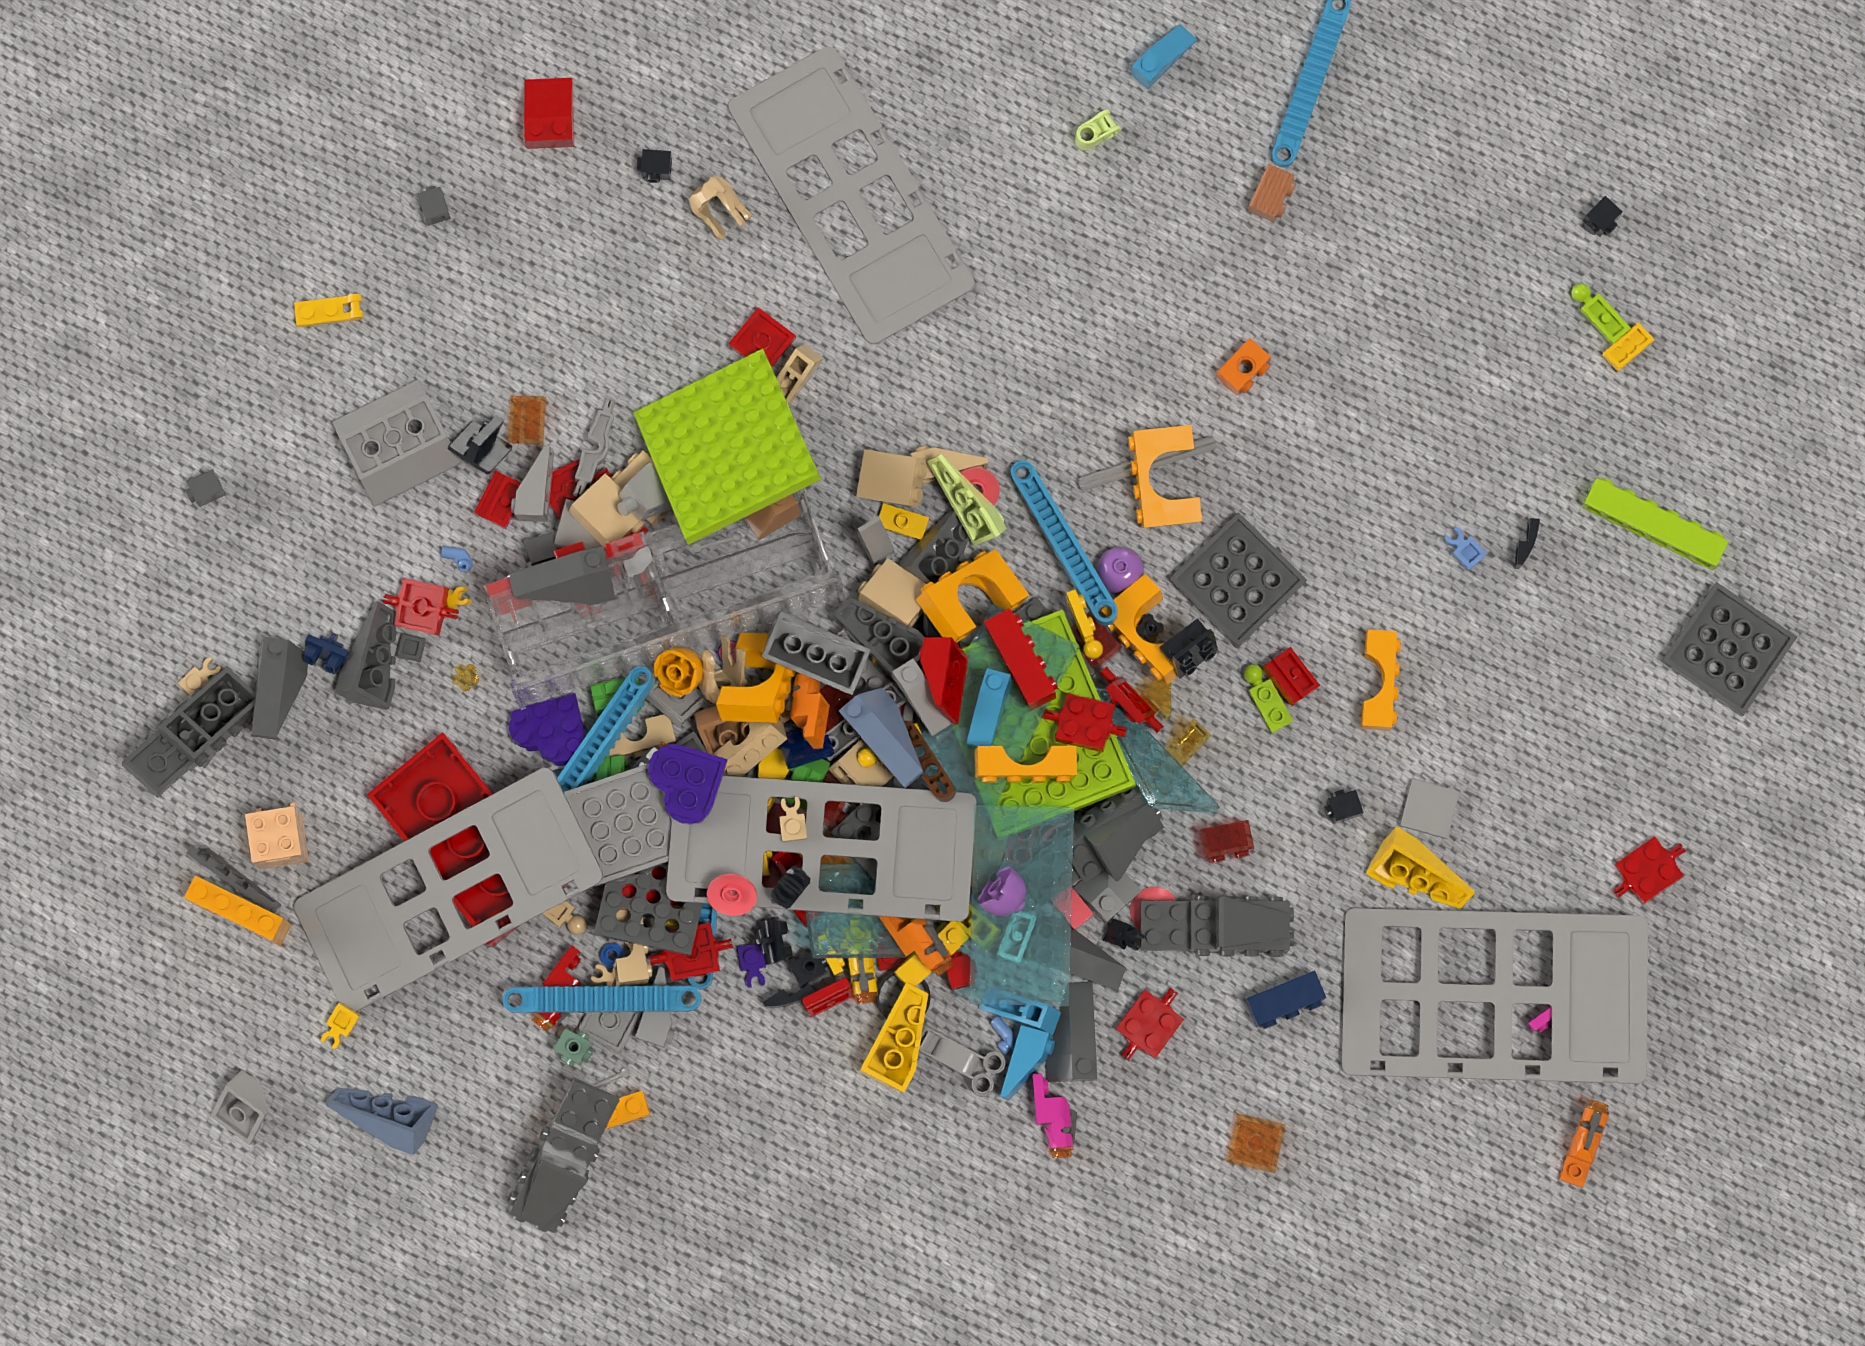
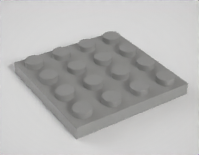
M649 764L564 792L603 871L602 881L594 887L669 862L672 817L668 814L664 803L665 792L657 789L650 780L648 773Z

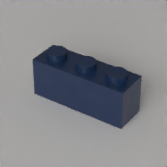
M1314 970L1253 995L1245 1001L1256 1028L1263 1026V1029H1267L1277 1025L1276 1020L1285 1016L1286 1020L1299 1016V1010L1308 1007L1309 1011L1323 1006L1321 1001L1327 997Z

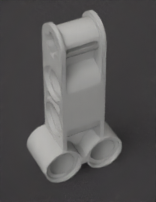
M923 1025L921 1041L926 1033L927 1035L919 1048V1052L937 1062L940 1061L942 1065L972 1080V1090L975 1095L979 1097L989 1096L994 1088L991 1075H999L1004 1071V1056L995 1051L983 1057ZM992 1057L1000 1059L1002 1063L1001 1067L997 1070H991L987 1065L988 1060ZM980 1079H985L990 1084L989 1089L985 1092H980L975 1087L976 1082Z

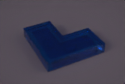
M800 728L786 732L787 740L779 745L787 769L835 755L828 734L824 737L823 748L813 749L808 741L804 742Z

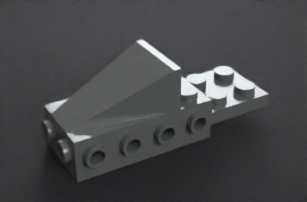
M227 666L220 673L214 674L203 688H198L186 703H181L169 718H164L157 725L156 728L158 730L122 761V766L158 798L188 770L192 771L197 766L205 769L215 754L226 745V740L230 736L236 737L248 720L252 722L255 690Z
M1136 785V787L1106 798L1052 836L1055 840L1053 843L1016 868L1040 907L1081 879L1083 883H1086L1103 870L1116 882L1122 878L1144 842L1165 828L1160 821V818L1163 816L1155 805H1151L1150 801L1153 799L1145 787L1140 789Z
M1195 896V900L1140 901V932L1145 936L1144 939L1140 938V951L1195 952V956H1210V953H1220V956L1225 957L1235 956V953H1244L1246 957H1257L1259 953H1269V957H1283L1284 953L1290 951V947L1294 946V932H1290V922L1294 921V908L1290 907V901H1283V897H1268V901H1259V897L1246 896L1244 901L1235 900L1233 896H1220L1216 900H1210V896Z
M573 1078L554 1118H551L548 1126L545 1125L539 1136L540 1142L537 1148L533 1147L526 1169L523 1168L520 1172L515 1191L512 1190L508 1196L509 1214L513 1219L522 1223L525 1221L532 1223L536 1229L542 1232L550 1231L555 1233L558 1226H563L567 1217L565 1211L569 1205L574 1204L578 1192L588 1181L589 1170L587 1168L590 1162L594 1163L599 1155L598 1142L620 1101L619 1097Z

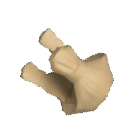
M713 175L703 187H697L689 197V202L693 213L703 219L712 229L715 236L721 240L726 236V233L710 212L708 203L712 198L717 196L740 226L746 224L740 213L746 220H749L752 214L745 208L737 194L731 189L732 185L721 176Z
M725 635L721 636L723 670L715 669L716 663L713 655L708 650L703 651L701 654L703 678L699 688L703 696L713 703H717L721 691L718 686L745 687L748 683L747 679H744L746 652L743 649H736L735 663L734 658L730 654V638Z

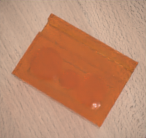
M511 395L509 444L544 445L547 401L545 396Z

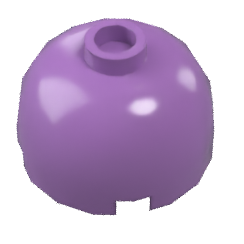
M1114 547L1107 550L1099 558L1096 572L1110 594L1120 595L1144 575V565L1139 555L1132 549Z
M1009 866L995 874L999 878L994 883L989 881L978 898L979 905L993 916L1003 917L1013 912L1018 913L1025 905L1026 884L1021 876Z

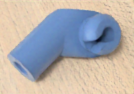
M449 546L442 547L441 558L454 559L461 572H468L472 569L473 561L465 549Z
M997 1016L991 1021V1026L1003 1039L1002 1042L998 1043V1048L1003 1054H1007L1010 1050L1013 1051L1015 1047L1013 1033L1003 1019Z

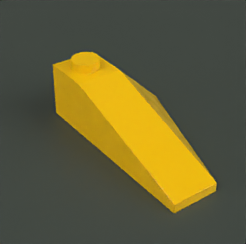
M1398 826L1383 840L1366 870L1368 876L1386 887L1394 889L1395 884L1408 887L1409 894L1416 895L1417 891L1431 894L1430 897L1433 901L1459 909L1475 893L1467 883L1424 844Z
M906 982L859 1073L884 1086L902 1093L905 1092L917 1067L928 993Z

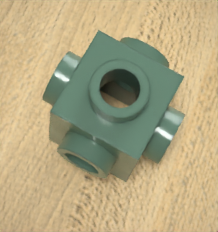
M566 1028L553 1048L555 1052L562 1055L560 1060L572 1067L575 1063L580 1066L583 1062L587 1063L594 1052L591 1049L593 1044L588 1041L590 1036L580 1030L573 1033ZM579 1045L578 1050L572 1052V1046Z

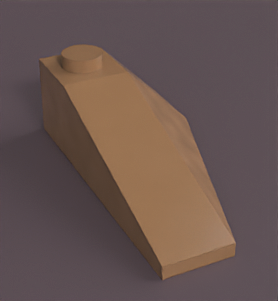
M791 494L746 516L745 520L758 540H761L801 515L798 502Z
M790 694L786 696L785 709L779 717L783 724L791 718L790 712L786 709ZM716 705L694 713L697 729L709 754L713 755L730 739L737 745L741 744L750 732L749 724L751 722L721 721Z

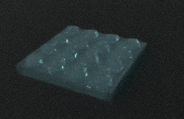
M820 864V891L873 895L875 893L876 881L860 864ZM849 899L848 907L863 908V900ZM806 911L812 958L907 957L878 916Z

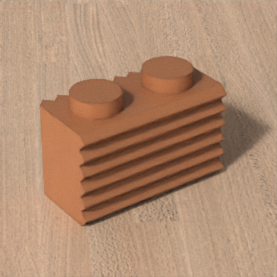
M1268 164L1249 205L1248 212L1271 222H1274L1276 217L1281 218L1287 206L1283 203L1286 195L1291 197L1296 183L1293 182L1295 175Z

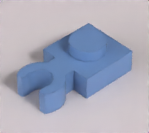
M1455 527L1453 531L1457 534V539L1452 540L1446 535L1444 541L1447 545L1456 547L1452 554L1470 571L1487 553L1471 536L1465 540L1462 530Z

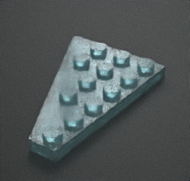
M1096 688L1101 701L1114 704L1109 699V693L1106 689ZM1115 704L1113 725L1127 727L1125 738L1121 736H1116L1131 774L1150 808L1215 813L1220 808L1218 803L1142 724L1130 721L1125 715L1126 710L1120 704Z

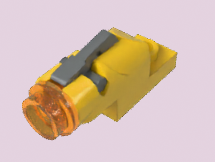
M868 919L844 922L853 999H856L857 1004L876 1002L878 992Z

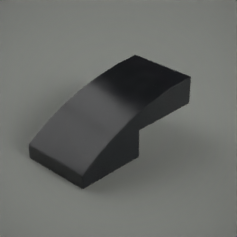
M1530 518L1527 522L1526 541H1519L1516 545L1514 569H1520L1531 553L1537 538L1540 519Z
M808 984L789 997L785 990L782 989L765 1000L763 1004L766 1009L791 1006L802 1002V998L815 993V991Z

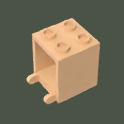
M295 802L290 803V807L267 811L257 808L255 813L245 814L251 860L260 870L309 862L303 816L296 808Z

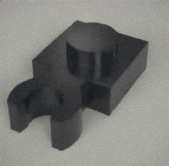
M1113 919L1103 941L1123 950L1128 946L1132 950L1137 951L1139 947L1134 945L1137 938L1144 939L1145 936L1138 930H1135L1136 928L1132 925Z

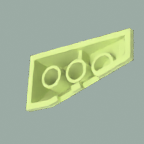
M942 454L927 461L974 546L999 536L1007 529L1002 515Z

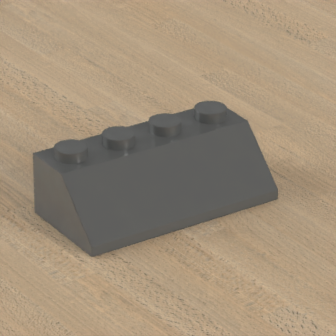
M778 612L768 634L762 658L853 695L871 649L783 612Z

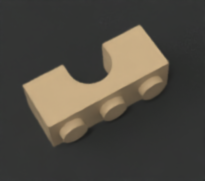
M665 714L645 719L647 733L639 741L628 740L624 736V732L620 734L621 739L615 742V747L609 750L610 755L607 757L611 758V756L622 755L625 758L635 756V759H640L653 747L659 750L661 747L668 746V744H676L671 720Z
M778 720V723L751 722L749 724L750 732L741 744L737 745L730 739L713 755L728 760L723 776L742 777L787 740L783 723Z
M619 910L616 917L620 922H627L631 918V913L628 910ZM642 917L640 922H641V924L644 926L643 917ZM609 938V943H611V942H623V941L614 940V939H610V938ZM623 942L629 947L631 954L625 958H618L614 962L616 986H646L649 977H652L650 962L646 963L645 954H648V947Z

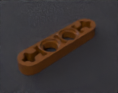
M904 721L914 739L912 741L914 748L918 746L925 747L924 755L918 757L924 771L921 774L922 778L938 801H951L956 794L954 784L917 727L911 721ZM930 765L938 767V771L934 776L925 775V770ZM939 780H941L943 785L946 787L948 791L946 794L940 792L941 789L936 783Z

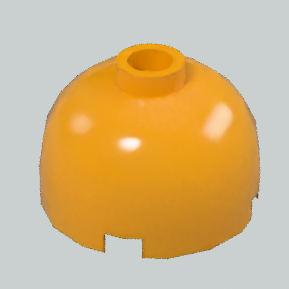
M682 646L672 647L657 657L654 663L655 678L658 677L661 683L659 686L669 695L680 697L689 694L701 683L703 678L702 660L690 648Z

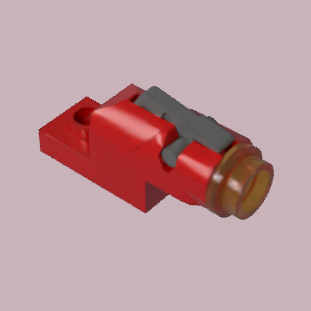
M571 945L542 985L544 987H582L578 980L567 973L569 969L573 971L582 960L579 957L581 952ZM534 1013L535 1016L531 1021L548 1032L550 1028L553 1029L555 1025L562 1022L570 1013Z

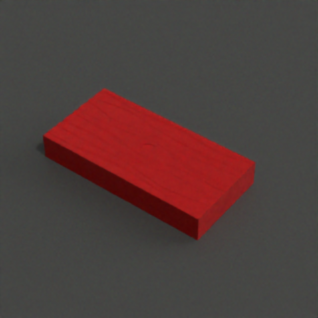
M442 732L371 790L367 796L405 842L495 793L449 736ZM476 825L439 843L430 850L431 856L444 880L452 878L490 856V852ZM496 874L454 897L456 907L472 927L513 906L512 897L500 874ZM507 915L498 920L497 923L502 928L510 924L511 920ZM516 928L511 929L510 931L491 940L486 944L492 948L495 947L499 942L506 938Z

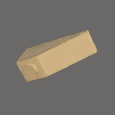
M805 344L794 350L777 377L789 406L811 379L824 359Z
M928 446L916 448L915 452L911 453V457L926 460L927 473L922 484L938 481L927 461L941 454L959 472L971 467L988 468L987 458L935 447L929 449Z

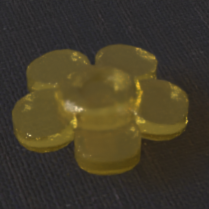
M462 664L455 667V672L459 675L452 677V683L454 685L460 684L462 691H469L471 684H478L479 676L474 674L476 667L473 664H468L466 668Z

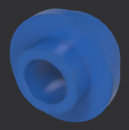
M608 944L601 951V960L609 968H613L615 960L608 958V954L611 951L617 952L616 959L625 958V951L618 944Z

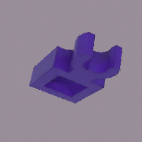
M752 944L738 947L741 971H749L746 979L747 986L752 988L751 980L754 977H758L761 980V986H764L765 978L759 972V969L766 968L761 946H753Z

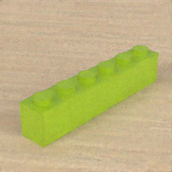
M1601 478V480L1595 479L1581 507L1712 571L1717 567L1729 542L1724 539V535L1717 531L1709 532L1703 529L1702 525L1696 521L1689 520L1688 522L1680 518V514L1668 509L1665 511L1650 499H1645L1644 501L1636 497L1635 492L1626 488L1621 490L1606 478Z

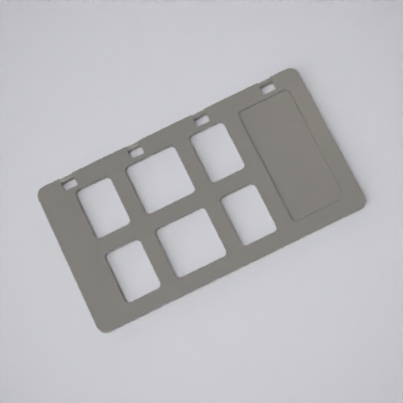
M1353 908L1346 913L1342 1068L1346 1074L1355 1076L1639 1084L1646 1079L1648 922L1644 917L1638 915ZM1409 927L1421 930V980L1418 983L1382 981L1383 928ZM1441 929H1485L1495 931V983L1493 985L1441 984L1438 981L1439 931ZM1515 931H1550L1553 934L1551 986H1516L1513 984V933ZM1382 1001L1419 1002L1420 1040L1418 1056H1382L1380 1054V1005ZM1440 1002L1492 1003L1494 1005L1493 1058H1441L1437 1055V1012ZM1540 1004L1552 1007V1051L1550 1060H1515L1512 1058L1513 1005ZM1371 1061L1386 1062L1385 1070L1370 1069ZM1448 1063L1463 1064V1072H1448ZM1525 1066H1540V1074H1525ZM1603 1068H1618V1077L1603 1076Z

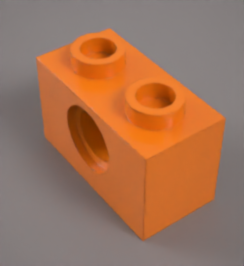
M1249 338L1217 371L1216 377L1236 396L1241 391L1245 394L1254 385L1252 380L1257 375L1262 377L1271 367L1268 364L1271 356ZM1247 364L1251 367L1252 371L1250 373H1242L1239 370V366Z

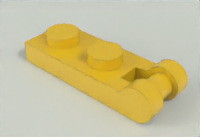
M361 294L294 302L297 327L362 320L364 315L363 311L360 310V303H362ZM344 305H350L351 311L344 313Z

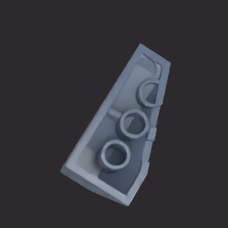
M883 688L858 694L839 710L848 724L904 788L924 773L901 716L900 709Z
M339 1087L326 1101V1106L388 1146L414 1155L425 1142L438 1108V1104L416 1096L407 1095V1101L394 1100L391 1093H384V1096L370 1097V1093L365 1090Z

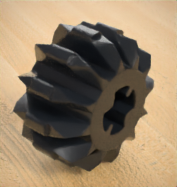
M792 866L771 891V897L778 905L783 906L785 909L791 908L810 884L811 878L802 869Z

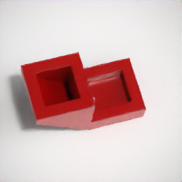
M778 852L769 862L771 875L762 876V886L774 888L790 867L796 866L800 869L803 866L801 856L798 853Z

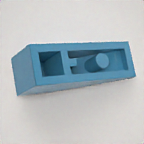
M1179 24L1149 48L1132 65L1131 74L1143 86L1149 89L1197 39Z
M986 669L967 745L973 747L992 746L1012 685L1011 675Z
M990 986L986 987L978 1008L1020 1025L1048 1032L1051 1035L1054 1034L1061 1015L1060 1011L1048 1004Z
M1021 1025L1000 1097L1009 1101L1047 1060L1048 1054H1052L1055 1041L1052 1040L1053 1036L1050 1033Z

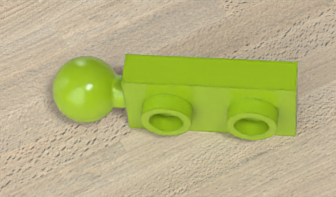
M1579 283L1573 287V299L1585 304L1580 311L1611 345L1631 329L1600 293L1592 298L1588 285Z
M1255 664L1248 665L1243 675L1248 683L1254 685L1248 692L1270 732L1273 733L1292 723L1293 719L1271 679L1263 682L1262 669Z

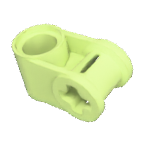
M1109 109L1103 110L1091 120L1078 127L1075 143L1079 149L1088 151L1100 143L1111 139L1122 130L1111 118ZM1087 133L1092 136V140L1085 141L1081 138V135Z

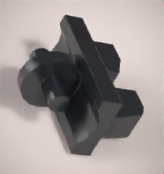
M777 916L758 922L759 939L753 941V946H761L766 965L787 960L786 958L793 955L792 947L789 944L783 943L782 935L788 932L786 921H780Z

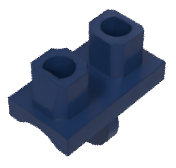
M332 633L329 638L321 635L320 639L308 634L305 639L303 661L307 664L315 665L318 658L325 661L323 669L334 675L343 667L348 651L343 649L344 644L337 642L338 634Z

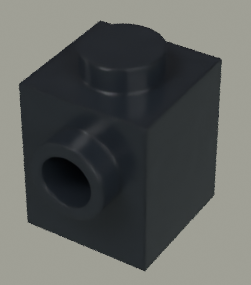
M642 149V157L637 158V171H641L642 178L650 183H659L660 180H671V151Z
M1604 196L1585 216L1583 220L1585 223L1584 227L1592 235L1597 234L1599 237L1604 233L1609 235L1618 226L1616 221L1620 218L1623 211L1607 196Z
M1344 789L1330 794L1331 798H1328L1326 801L1327 805L1324 806L1326 817L1328 820L1332 819L1333 824L1362 816L1364 813L1356 790L1345 793Z
M815 950L789 964L801 988L826 975L827 971L825 968L829 967L824 955H818Z

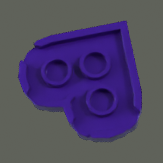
M576 693L530 704L519 710H514L510 715L509 733L514 744L526 748L527 751H539L543 759L554 763L556 766H565L586 737Z
M668 744V746L661 747L653 753L649 760L648 773L651 782L656 788L665 792L664 803L668 814L681 824L693 825L702 823L713 809L728 760L682 745Z

